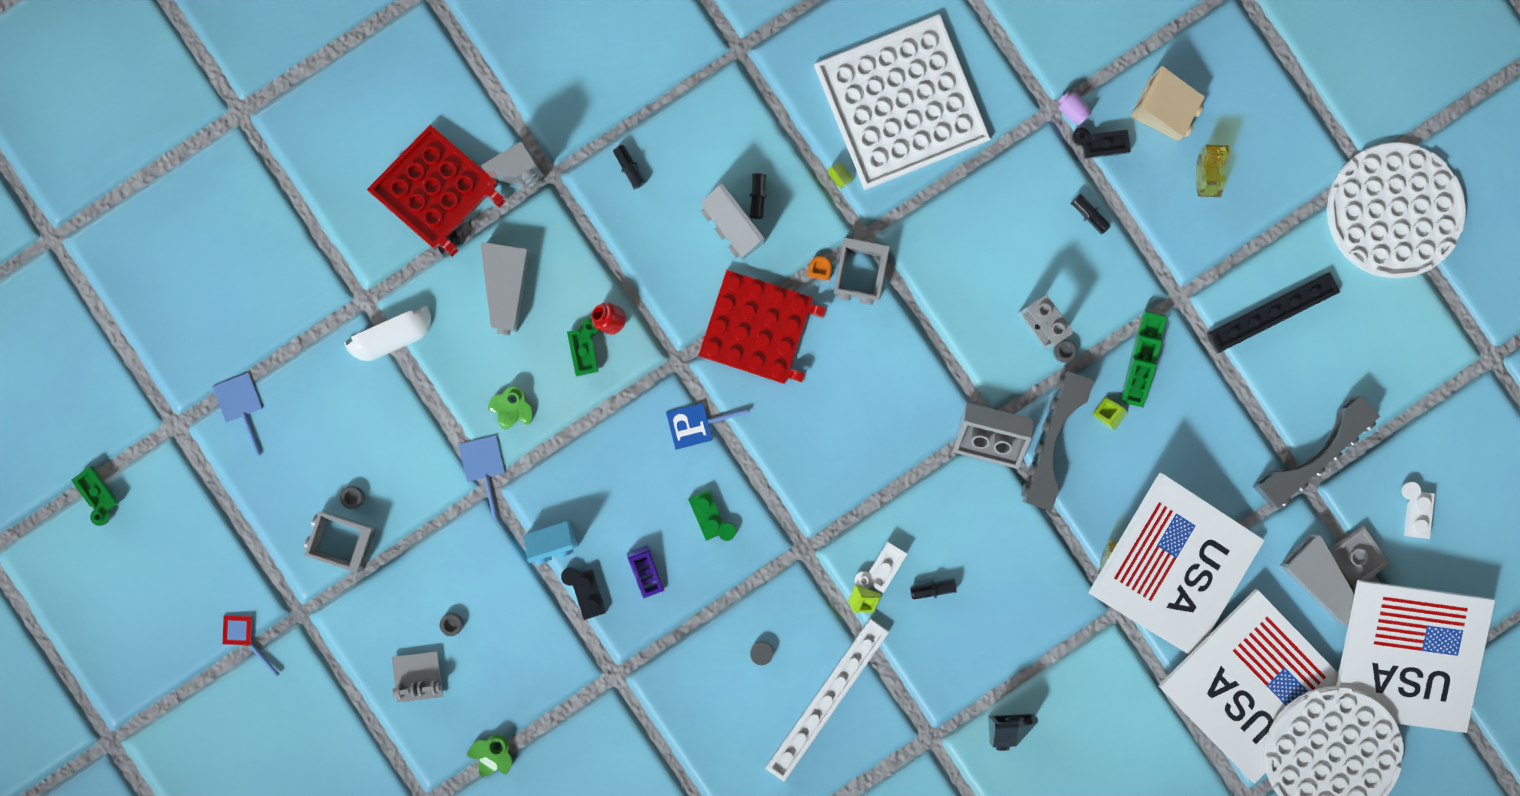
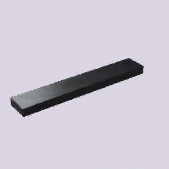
M1328 272L1206 334L1216 353H1220L1340 293V290L1331 273Z

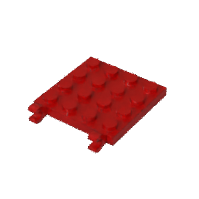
M431 125L367 188V191L432 249L436 250L441 246L451 257L458 252V249L447 238L486 197L498 208L506 202L504 197L495 190L498 186L497 182Z
M726 269L698 356L785 384L787 378L802 383L805 374L790 369L807 315L811 314L823 318L826 308L812 305L813 297Z

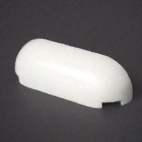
M424 306L415 312L410 310L352 336V340L346 341L344 344L349 353L359 360L372 361L422 339L428 333L431 326L430 310L428 306Z

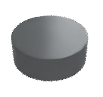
M1069 340L1061 341L1053 348L1055 359L1061 363L1071 362L1077 355L1076 345Z
M357 486L346 487L340 494L342 505L348 509L360 507L365 500L363 490Z
M448 613L440 620V630L446 636H455L464 627V621L457 613Z
M757 642L750 650V657L755 664L766 665L773 658V649L766 642Z

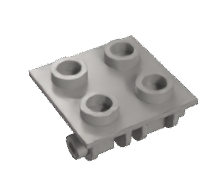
M438 651L392 657L395 681L393 697H397V703L443 697Z

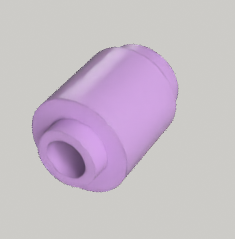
M1067 92L1059 100L1061 105L1058 108L1072 123L1076 122L1080 125L1092 113L1088 109L1090 106L1076 92L1072 95Z

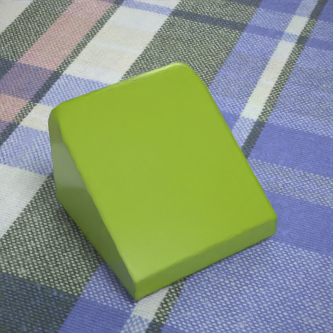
M837 163L828 169L829 176L841 190L854 180L842 163Z
M1105 397L1092 415L1112 430H1116L1127 415V411L1121 405Z
M855 585L848 603L854 613H874L881 594Z

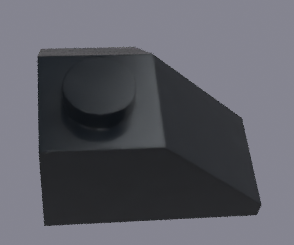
M1035 714L988 716L990 744L998 751L1010 750V747H1016L1038 723V717Z

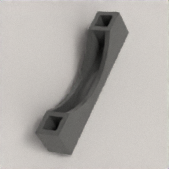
M1069 371L1059 376L1056 383V388H1058L1057 395L1052 397L1049 405V410L1052 411L1049 419L1046 418L1043 423L1042 431L1044 435L1042 441L1038 440L1035 448L1037 457L1035 462H1031L1028 475H1030L1028 484L1025 483L1021 491L1022 502L1049 511L1053 510L1059 491L1053 470L1055 441L1067 418L1077 408L1088 402L1094 383L1093 379Z
M1353 396L1337 411L1331 435L1315 456L1291 469L1269 471L1253 488L1270 507L1282 508L1292 500L1290 497L1295 492L1303 491L1309 485L1307 482L1313 476L1318 477L1325 471V466L1330 461L1334 462L1342 456V450L1347 446L1351 447L1360 439L1358 436L1361 433L1371 430L1377 424L1375 421L1380 415L1363 396Z

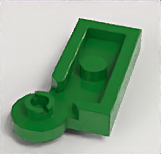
M592 318L585 319L581 324V329L567 331L576 377L599 372L592 336L596 335L599 330L594 327Z
M90 466L71 479V481L88 505L94 509L90 515L91 522L96 526H103L110 520L109 511L117 506L119 502L96 469Z
M709 490L688 499L706 541L717 536L723 541H730L735 537L736 529L734 525L723 523Z

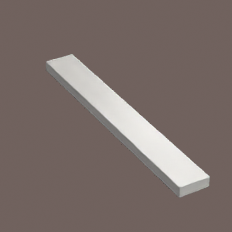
M872 618L868 620L765 769L785 782L890 632Z

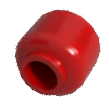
M603 302L594 308L592 322L596 329L609 335H615L625 326L626 315L622 308L610 302Z

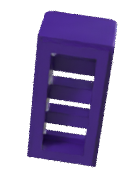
M648 545L628 552L627 558L643 599L665 591ZM647 556V558L642 559V560H640V561H637V562L634 561V560H637V559H639V558H642V557ZM650 564V567L642 569L640 571H638L637 569L644 565ZM653 573V576L645 578L643 580H641L640 578L647 574ZM654 581H656L657 583L654 586L648 587L646 589L644 588V585L652 583Z

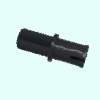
M625 145L617 146L613 153L622 167L621 172L626 174L633 190L640 188L646 184V181L636 167L637 162L633 161Z
M762 173L752 174V191L749 194V197H751L750 218L755 220L763 218L764 198H767L765 194L767 175Z
M1082 194L1070 203L1084 217L1083 220H1087L1100 234H1104L1111 227L1097 211L1098 208H1094Z
M954 578L938 582L931 580V583L910 587V594L914 600L932 596L937 598L938 595L957 593Z

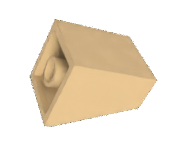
M1161 66L1150 76L1130 117L1179 141L1184 136L1188 137L1194 125L1191 122L1203 110L1204 105L1201 103L1204 96L1168 69Z

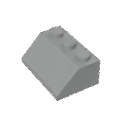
M522 141L481 165L483 170L495 181L522 188H534L545 177Z
M723 183L718 185L701 202L703 209L700 212L708 222L712 220L717 227L714 230L722 240L724 238L728 240L731 244L728 249L735 258L740 256L743 260L764 244L762 234Z
M966 402L952 452L1019 469L1032 439L1033 419Z

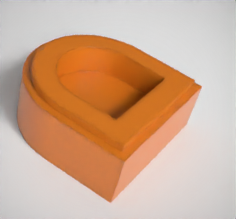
M824 256L814 257L809 264L807 277L829 281L832 269L830 260Z

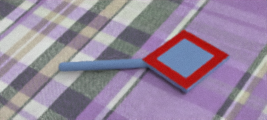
M223 615L222 644L249 646L275 676H279V672L252 643L253 616Z

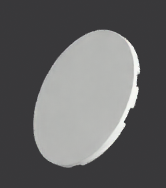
M1405 142L1379 144L1355 155L1337 174L1332 183L1327 201L1329 229L1334 242L1343 255L1351 263L1367 273L1392 279L1422 274L1445 260L1456 246L1455 244L1460 233L1463 231L1466 216V204L1461 184L1457 176H1454L1448 168L1447 163L1434 152L1431 153L1419 145Z
M1331 686L1309 691L1290 702L1278 714L1269 729L1264 747V765L1268 780L1278 796H1387L1396 784L1402 769L1400 766L1402 754H1404V744L1396 724L1397 722L1384 705L1360 690L1342 686Z

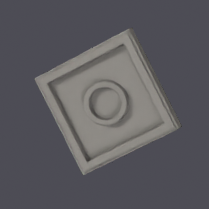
M1365 526L1359 527L1329 548L1346 581L1353 590L1356 589L1357 580L1367 581L1391 564Z

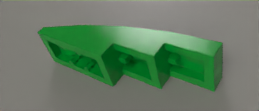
M1143 311L1121 397L1122 403L1144 408L1157 366L1156 359L1162 344L1161 337L1167 321L1166 315Z

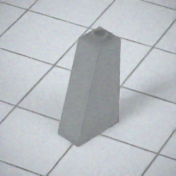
M481 242L490 324L492 328L497 329L498 334L510 335L511 331L517 332L530 251L523 248Z
M1310 534L1280 567L1339 624L1348 626L1354 593L1323 538L1317 534Z

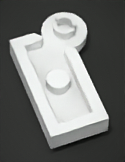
M1407 482L1401 489L1403 497L1409 500L1406 509L1404 536L1430 539L1435 494L1421 492V488L1417 483Z
M887 542L869 572L861 571L856 574L854 578L855 585L867 589L873 586L884 593L907 553Z

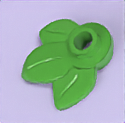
M510 386L504 390L503 394L493 396L488 404L489 411L498 413V423L504 430L511 428L517 420L526 425H529L532 421V407L525 401L523 390L517 386ZM515 395L517 401H511L509 396Z
M495 734L488 740L476 741L467 752L468 757L479 759L478 768L481 777L488 776L497 769L506 775L512 766V758L508 753L509 741L500 734ZM500 742L502 744V748L496 749L494 747V743Z

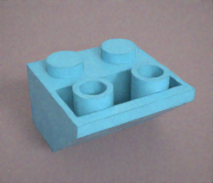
M570 520L523 535L528 563L535 562V565L549 562L552 560L551 556L556 554L558 558L568 556L574 553L573 549L578 546Z

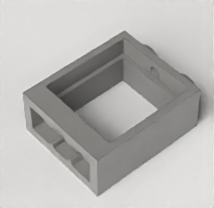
M844 238L833 294H838V299L848 301L851 300V297L858 298L860 303L868 305L878 302L890 246ZM847 251L880 257L873 294L840 288Z
M1047 294L1036 299L1018 312L1045 349L1056 346L1074 333ZM1036 324L1040 326L1039 330L1035 328Z
M319 511L318 514H315L311 523V527H313L312 534L307 537L304 544V549H306L304 556L356 573L363 571L377 528L328 511ZM328 520L361 530L351 561L318 550Z

